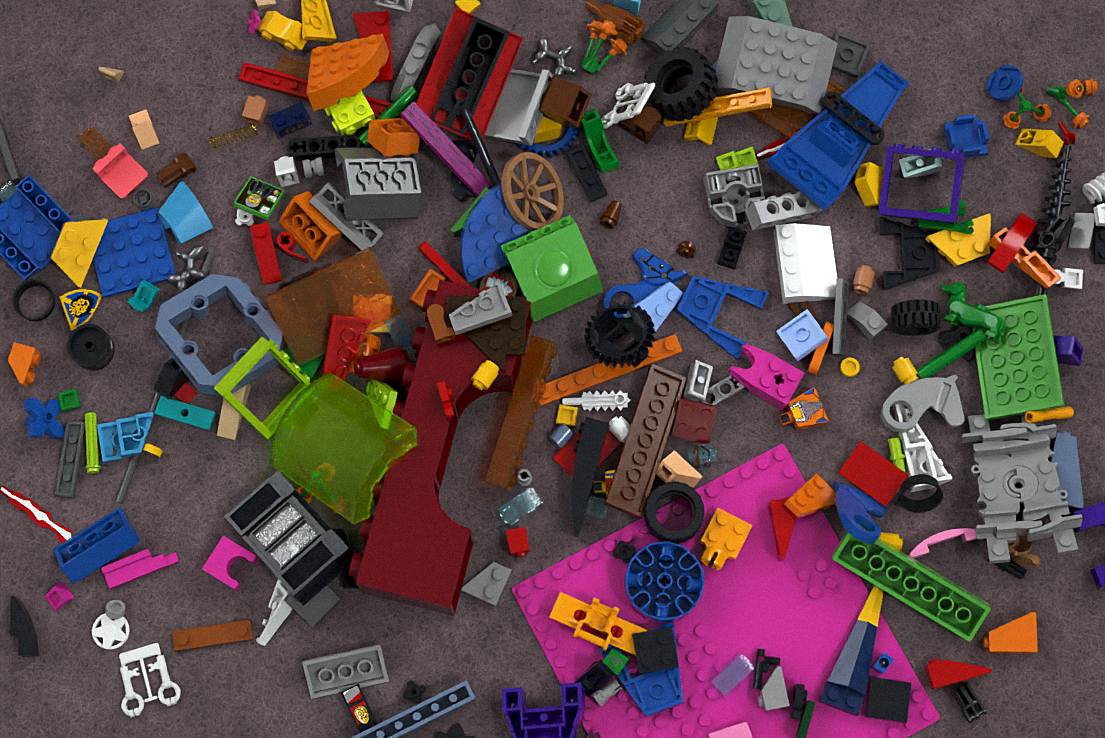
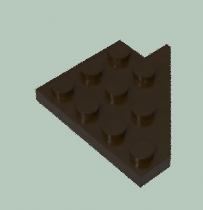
M447 296V317L449 318V314L478 296ZM506 296L512 316L464 332L502 372H505L506 356H526V297Z

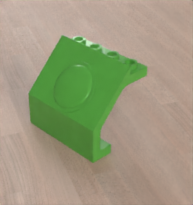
M570 215L501 245V249L514 272L524 297L527 298V301L531 302L532 319L534 322L603 292L596 267L577 223L573 221Z

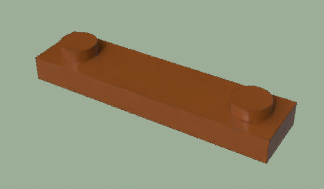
M251 619L172 631L174 651L254 640Z

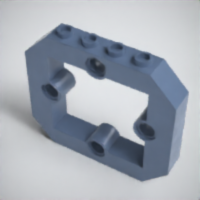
M211 274L160 305L155 326L156 338L200 393L221 396L214 387L249 349H238L234 353V363L212 376L199 360L197 344L193 341H184L174 327L191 316L195 319L206 318L209 315V306L227 295L244 315V321L248 326L253 327L267 341L272 339L279 346L277 348L279 352L283 347V327L279 323L276 324L271 312L262 307V303L257 296H253L248 284L243 283L237 277ZM267 351L230 392L233 394L278 366L279 362Z

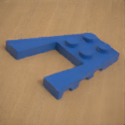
M692 276L676 311L738 360L741 354V347L746 342L712 326L726 294L761 310L769 291H760L750 287H740L730 283L725 284L716 282V280Z
M673 621L670 622V623L664 624V625H662V626H659V627L654 628L655 630H659V629H665V628H671V627H672V632H673V637H674V643H675V649H676V654H677L676 638H675V631H674V623H673ZM608 645L606 651L600 648L599 652L605 659L612 648L621 653V650L615 646ZM625 666L620 675L617 676L645 717L683 704L679 667L649 672L631 679L628 668Z

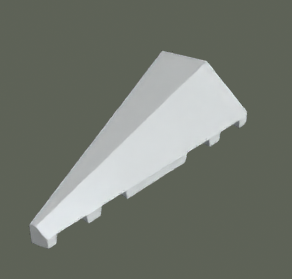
M901 404L893 405L897 422L904 423L911 420V412L908 408L906 409ZM918 423L910 431L898 432L902 453L905 454L904 463L906 473L909 475L907 478L918 474H926L934 477L939 485L952 480L951 474L947 473L942 460L938 459L933 451V446ZM919 484L910 487V492L932 489L935 486Z
M291 543L289 549L293 550L292 556L296 554L299 549V547L294 545L293 543ZM279 579L268 606L272 609L269 620H263L262 625L266 627L261 636L256 639L258 644L264 646L293 610L284 600L291 592Z

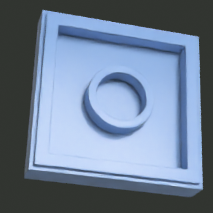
M808 309L776 331L797 361L829 340Z

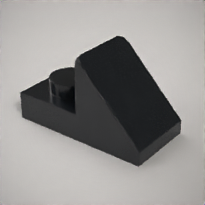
M600 659L598 662H593L575 683L581 682L585 689V694L589 697L614 675V672Z

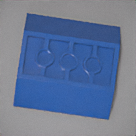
M27 175L15 186L17 191L0 205V255L24 280L41 272L53 261L51 255L64 222L74 221L30 175Z

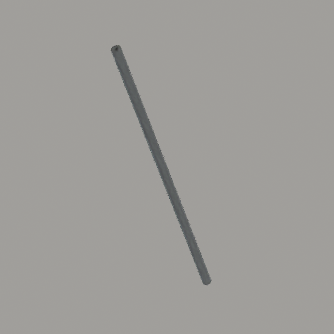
M207 252L201 268L206 277L214 258V254ZM191 317L181 322L178 333L183 339ZM157 391L148 413H155L160 396H163ZM141 453L131 457L115 502L123 504Z

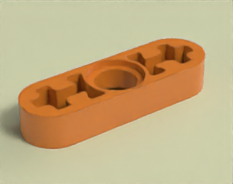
M826 321L823 331L830 340L834 324ZM829 340L816 348L807 372L817 375Z

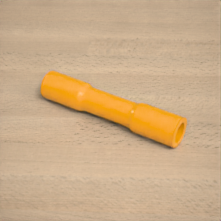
M1068 406L1052 410L1028 411L1025 414V420L1028 423H1035L1050 419L1071 418L1074 415V410Z

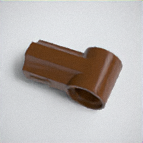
M182 153L176 156L170 165L157 172L156 175L166 188L180 178L188 177L189 173H194L196 167L188 155Z

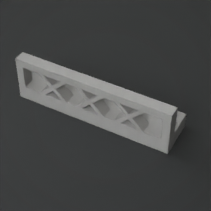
M328 182L309 202L366 253L384 235V232L371 220H361L362 226H355L353 221H346L345 214L339 211L338 203H343L347 198ZM328 189L334 194V201H328L323 196ZM366 229H372L378 234L373 241L367 237Z

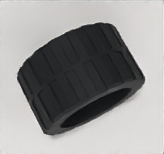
M676 481L667 482L653 490L647 500L644 514L646 527L651 535L660 542L685 543L695 536L702 525L705 515L704 503L701 500L700 494L693 487L688 486V484ZM679 496L689 502L692 507L693 516L686 528L680 531H670L659 524L656 518V507L663 498Z

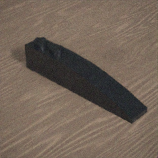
M586 417L585 422L580 424L578 433H581L580 441L576 440L573 450L577 453L572 479V520L574 536L577 538L580 534L609 426L607 422Z

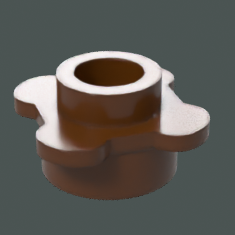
M682 241L678 244L679 249L676 250L677 253L684 258H694L693 253L696 252V249L692 242Z

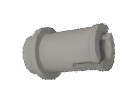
M522 469L517 475V481L522 486H528L532 482V475L527 469ZM523 475L528 476L526 479L521 478Z

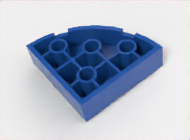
M501 183L489 189L475 203L463 225L460 237V262L465 280L468 283L508 265L509 262L501 249V245L529 233L528 229L519 224L508 210L504 201Z

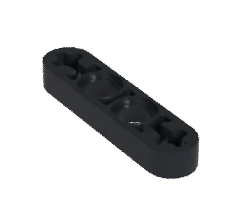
M828 92L825 94L822 105L827 111L869 144L879 145L882 142L884 131L837 93ZM834 98V103L829 105L827 103L828 99ZM839 103H841L842 105L839 107L838 111H836V107L839 105ZM843 108L850 110L851 115L849 117L841 115ZM863 120L866 126L863 129H859L856 127L855 122ZM870 126V132L868 131V133L865 134L864 132H866L868 127ZM877 132L879 134L878 138L872 139V133L875 134Z

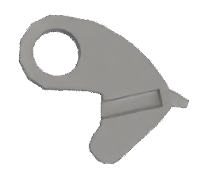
M955 374L947 378L918 379L897 388L881 407V419L884 425L893 432L904 433L910 431L925 411L932 408L945 418L949 427L961 426L964 422V414L959 392L955 384L958 378ZM895 404L906 406L911 412V420L904 423L897 422L890 415V407Z

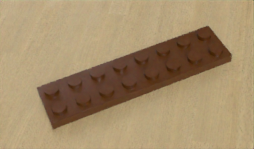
M654 364L649 366L604 502L605 505L636 518H642L687 378Z

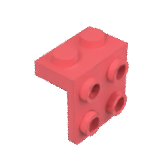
M120 143L117 146H113L103 159H99L92 168L96 175L120 199H125L148 177L147 171L128 154L125 147Z

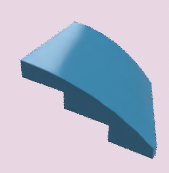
M183 181L178 184L173 193L167 198L165 204L157 212L165 229L171 228L178 244L213 228L202 206Z
M153 412L117 419L115 422L97 424L103 463L125 459L142 452L154 416ZM113 447L117 450L115 456H113Z

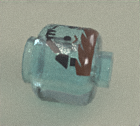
M710 443L694 444L692 451H688L689 463L693 462L696 469L712 468L714 463H717L716 447H713Z

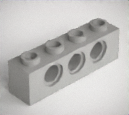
M801 191L795 194H791V192L785 193L781 197L771 196L763 201L756 199L745 209L753 231L809 219L822 211L821 207Z

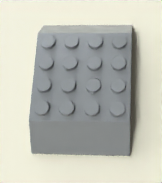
M751 16L729 17L715 71L718 77V90L737 94L770 87L772 90V104L819 115L822 110V100L826 94L838 43L820 33Z

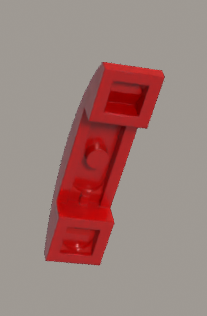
M1021 212L987 263L1003 274L1035 228L1037 222Z

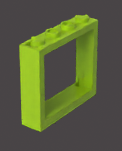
M261 337L214 389L261 435L269 439L315 388L309 383L311 381L305 373L301 374L299 372L301 368L294 362L290 363L288 361L290 357L281 350L279 352L277 350L279 346L272 339L267 341ZM268 351L299 383L270 415L261 422L230 391Z

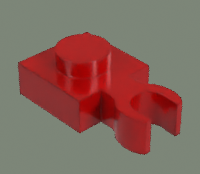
M445 381L439 382L437 386L446 417H453L454 413L450 398L453 397L451 387H446Z

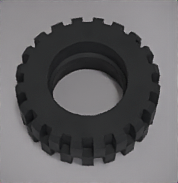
M676 47L672 51L667 50L663 52L662 56H657L655 58L656 61L649 65V71H646L644 76L645 80L643 83H655V87L648 98L649 103L659 110L663 118L670 121L690 120L695 115L699 116L702 114V110L710 106V101H713L716 96L714 92L718 90V77L715 74L714 68L707 58L694 48L682 47L680 49ZM684 75H693L691 82L685 89L678 93L668 94L671 85L678 78Z

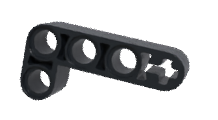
M355 135L295 139L288 143L287 151L294 161L315 160L318 157L328 159L336 158L335 150L329 149L332 145H337L338 148H348L351 143L357 144L355 148H361V144ZM315 146L320 147L316 152L311 151Z

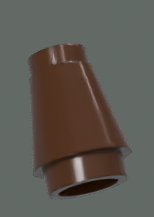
M612 200L600 216V224L603 227L613 229L614 226H617L622 207L619 201Z

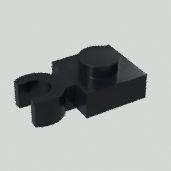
M803 684L794 685L791 719H801V708L803 702L807 700V690H804L805 685Z

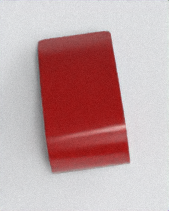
M281 232L277 236V244L282 252L300 262H309L306 256L292 252L295 249L296 243L291 233ZM284 240H286V241L289 240L290 243L286 245V243L283 244V241H284Z

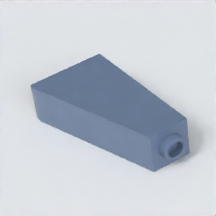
M1059 431V433H1056V437L1052 438L1050 450L1054 451L1055 455L1048 458L1051 463L1058 462L1056 467L1060 482V489L1058 491H1067L1068 497L1066 501H1068V509L1077 511L1083 509L1084 506L1077 440L1075 436H1071V433Z

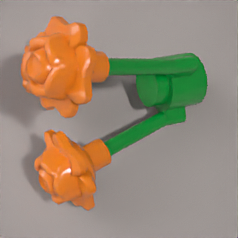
M593 20L591 24L586 25V28L591 32V40L582 61V68L594 74L595 71L600 72L605 63L612 56L615 57L617 53L627 55L625 51L627 49L626 43L620 38L616 40L611 38L612 49L606 58L598 64L600 60L595 58L603 40H606L608 35H617L618 32L615 30V24L609 20H604L603 22ZM598 35H600V39L592 55H590L594 41L597 40Z

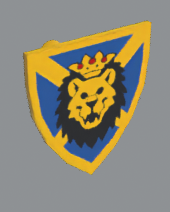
M77 289L59 297L71 331L83 325L92 317L100 303L102 294L93 290Z

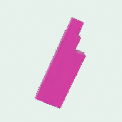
M146 549L103 566L101 569L111 590L179 562L176 552L168 556L161 554L152 557L150 550Z

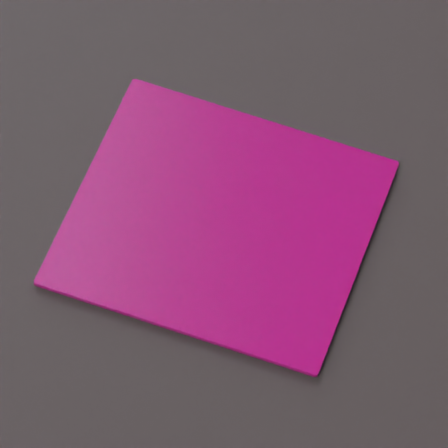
M784 444L768 450L695 489L700 494L701 500L704 503L705 515L702 525L695 536L685 543H679V545L687 548L699 561L703 569L704 588L700 601L690 614L677 621H673L683 704L645 717L614 674L596 691L604 688L613 679L617 680L622 690H619L610 697L609 701L605 702L602 707L592 694L589 697L585 694V711L581 723L589 738H709L708 734L743 722H747L753 738H795L800 719H791L795 684L805 685L804 690H807L806 702L809 700L816 702L806 738H907L940 719L937 710L881 612L866 693L859 715L855 716L819 702L825 683L870 593L858 574L832 559V553L840 541L822 509L806 516L796 517L786 556L783 561H779L768 503L771 500L790 498L806 483ZM682 497L656 510V518L659 524L670 531L683 530L690 524L693 516L691 505ZM717 508L753 525L735 561L727 559L720 570L711 569L715 561L713 558H711L708 566L702 563L701 557L705 551V546L700 543ZM644 517L512 587V593L561 684L575 683L593 662H598L600 659L604 661V658L599 652V649L602 647L580 637H573L576 629L549 618L560 592L589 605L592 604L595 597L600 600L599 603L612 609L614 606L620 608L617 617L648 631L670 623H659L646 619L633 609L626 596L625 576L629 563L626 564L623 560L613 557V552L617 550L619 541H625L626 544L633 545L636 548L631 559L639 550L649 544L660 542L647 529ZM662 578V581H659V583H662V586H666L669 583L666 581V578ZM581 628V630H584V631H586V632H588V633H590V634H593V635H595V636H597V637H599V638H602V639H604V640L607 639V638L602 637V636H599V635H597V634H595V633H593V632H590V631H588V630H586V629H584V628ZM757 649H765L764 656L780 658L789 707L765 712L763 708H760L758 696H760L761 690L753 689ZM621 650L622 655L629 658L626 666L631 679L643 675L638 673L636 656ZM885 652L894 660L884 674L880 675L871 667L879 656ZM759 656L758 661L763 662L764 658ZM770 664L769 671L763 672L761 689L774 669L779 667L778 665ZM871 677L911 683L907 723L866 717ZM803 702V705H802V708H801V716H802V712H803V708H804L805 702Z

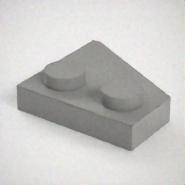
M493 562L462 587L461 591L496 606L512 570Z

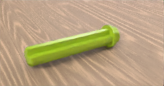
M90 412L85 414L87 455L85 470H87L88 474H96L101 469L98 458L97 415Z

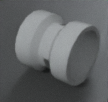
M322 157L311 161L309 159L303 160L305 178H311L313 175H325Z

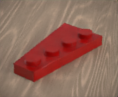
M389 11L352 13L360 39L371 35L383 34L389 50L387 62L384 67L378 70L379 75L374 79V82H393Z
M332 314L320 383L321 390L340 392L350 365L357 354L358 347L365 336L366 329L371 323V319Z

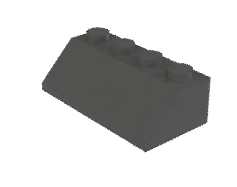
M677 0L641 39L661 56L667 50L672 51L676 47L681 49L717 12L718 2L715 0Z

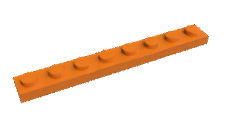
M676 334L653 342V347H647L649 350L648 357L637 367L628 366L627 363H624L623 368L619 364L613 368L611 363L606 367L604 362H602L601 364H595L533 388L540 407L682 353L683 351Z

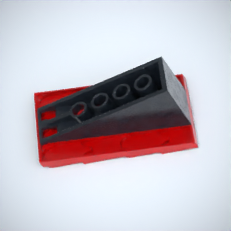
M455 7L416 104L436 125L472 140L460 111L469 108L483 139L524 38Z

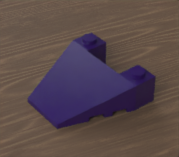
M582 683L561 684L562 706L526 709V694L522 687L502 689V709L513 737L575 738L585 711V689Z

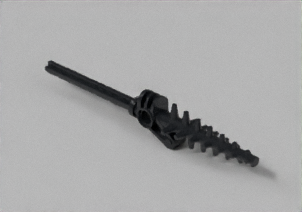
M1063 145L1062 152L1059 154L1061 156L1060 163L1056 164L1058 173L1052 175V178L1055 179V185L1048 187L1049 190H1052L1053 196L1045 197V201H1049L1051 206L1041 208V212H1046L1048 218L1037 220L1038 223L1046 224L1045 231L1034 232L1035 239L1032 241L1034 245L1031 247V250L1036 251L1051 267L1057 259L1055 253L1061 249L1064 240L1075 223L1074 218L1069 213L1062 212V208L1071 206V202L1064 201L1065 195H1071V191L1065 190V185L1071 183L1070 179H1066L1067 173L1071 172V169L1068 168V162L1072 160L1069 157L1072 147L1069 145ZM1037 283L1035 296L1047 295L1048 289Z

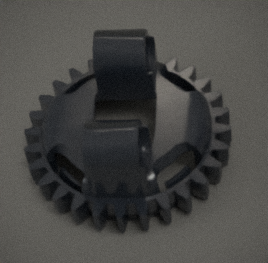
M617 301L616 306L609 303V308L607 309L602 306L603 311L599 312L596 310L597 316H591L593 322H587L589 328H585L586 335H584L589 354H592L594 360L598 358L599 364L604 362L606 367L610 363L613 368L617 364L623 368L624 363H627L628 366L637 367L648 357L649 350L647 347H653L651 341L655 340L653 334L656 331L653 328L654 323L651 321V316L647 314L645 309L642 310L640 305L635 308L633 302L629 306L626 301L623 305H620L619 301ZM627 311H629L631 314L628 318H617L614 312H617V314H627ZM624 327L635 339L619 351L612 342L624 333L622 328ZM599 332L598 344L596 345L594 340H596V333Z

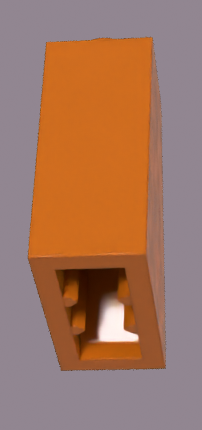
M1031 612L985 633V636L982 638V646L986 648V653H1037L1036 612Z

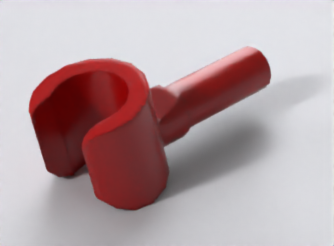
M1062 121L1059 122L1058 125L1065 135L1064 145H1069V140L1075 145L1076 134L1069 132Z

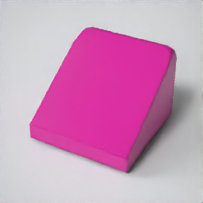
M64 582L55 585L45 595L55 612L75 598Z

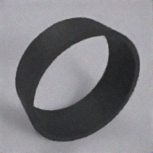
M28 280L19 285L15 290L12 299L13 308L24 319L41 321L53 312L55 296L47 283L41 280ZM39 286L46 288L52 294V304L49 310L37 318H27L24 316L19 307L22 294L31 287Z
M918 474L904 480L900 486V503L904 509L910 512L922 513L933 510L943 500V492L938 481L930 475ZM919 484H929L937 488L932 496L923 500H912L904 496V492L907 489Z

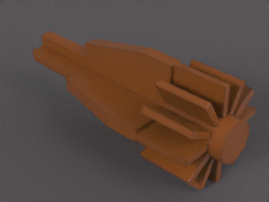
M588 0L585 3L586 9L599 16L598 21L609 20L613 22L616 26L615 30L618 32L615 36L626 43L633 45L642 37L646 22L626 9L610 4L603 6L594 0Z

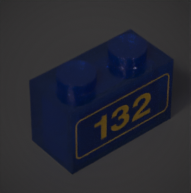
M303 102L268 116L278 139L312 125Z

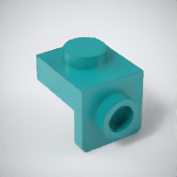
M142 280L134 297L129 298L127 303L132 305V308L136 311L144 312L152 307L160 289L148 281Z

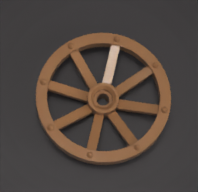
M524 152L512 157L504 167L501 182L504 201L511 215L519 224L532 231L558 221L563 211L564 196L560 179L554 168L542 156L532 152ZM526 160L537 164L530 181H528ZM519 162L522 182L513 172ZM543 170L551 184L538 187L536 182ZM511 180L519 189L516 194H512ZM553 189L554 205L542 199L540 193ZM517 199L523 202L522 212L515 203ZM536 203L552 211L547 221L544 219ZM529 205L539 223L528 219Z

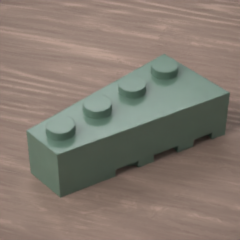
M746 0L756 18L792 26L785 0Z

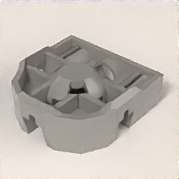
M758 164L708 172L703 177L710 214L720 224L728 227L743 228L750 226L745 209L756 199L766 200ZM738 190L742 191L745 195L743 197L739 195ZM760 192V197L750 198V193ZM722 198L723 203L711 205V200ZM735 199L738 200L737 204H734L733 202ZM744 211L746 222L742 224L737 223L736 213Z

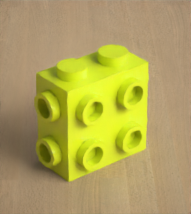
M362 90L348 99L345 96L337 100V104L324 108L327 116L331 115L334 120L331 123L335 131H340L341 135H352L357 129L368 127L370 120H376Z

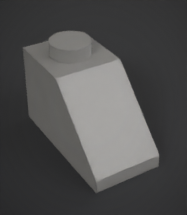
M860 301L847 311V316L869 341L878 336L888 325L874 309Z
M781 666L774 669L761 689L760 696H758L759 706L764 709V712L790 706Z

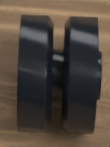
M80 325L68 337L67 349L69 355L85 370L96 371L103 369L109 365L114 357V342L104 329L97 325Z

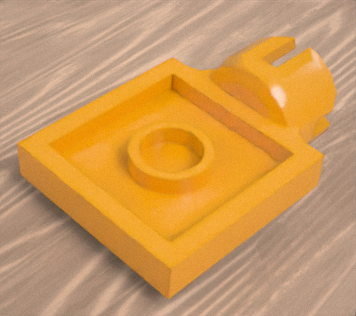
M717 508L700 541L705 546V551L701 557L702 563L708 566L711 558H713L715 561L711 569L720 570L727 559L735 561L753 525Z

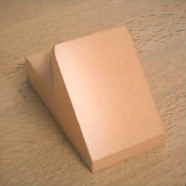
M147 110L129 116L133 131L142 150L160 144Z

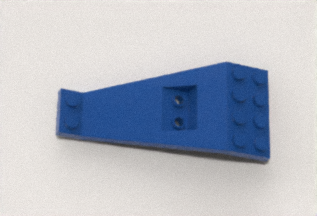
M880 61L844 92L841 97L881 128L900 94L910 83ZM839 103L835 110L838 111L842 104ZM843 108L841 115L849 117L851 112L849 109ZM825 109L789 139L766 164L826 211L845 190L871 144ZM863 120L855 122L856 127L859 129H863L866 126ZM869 126L867 131L864 133L867 134L868 131L870 132L871 127ZM876 132L875 134L872 133V137H871V138H872V139H875V137H876V135H877L878 133H877V132Z

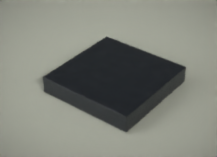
M871 677L866 717L907 723L911 683Z

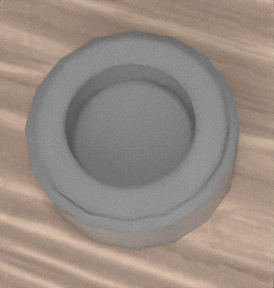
M120 600L108 602L105 607L106 616L111 619L123 617L125 614V604Z

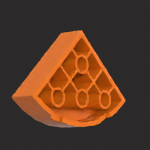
M383 34L352 39L351 41L338 42L333 45L319 46L312 49L307 96L314 111L337 104V100L345 96L347 99L354 96L376 79L379 75L378 70L385 66L389 55Z

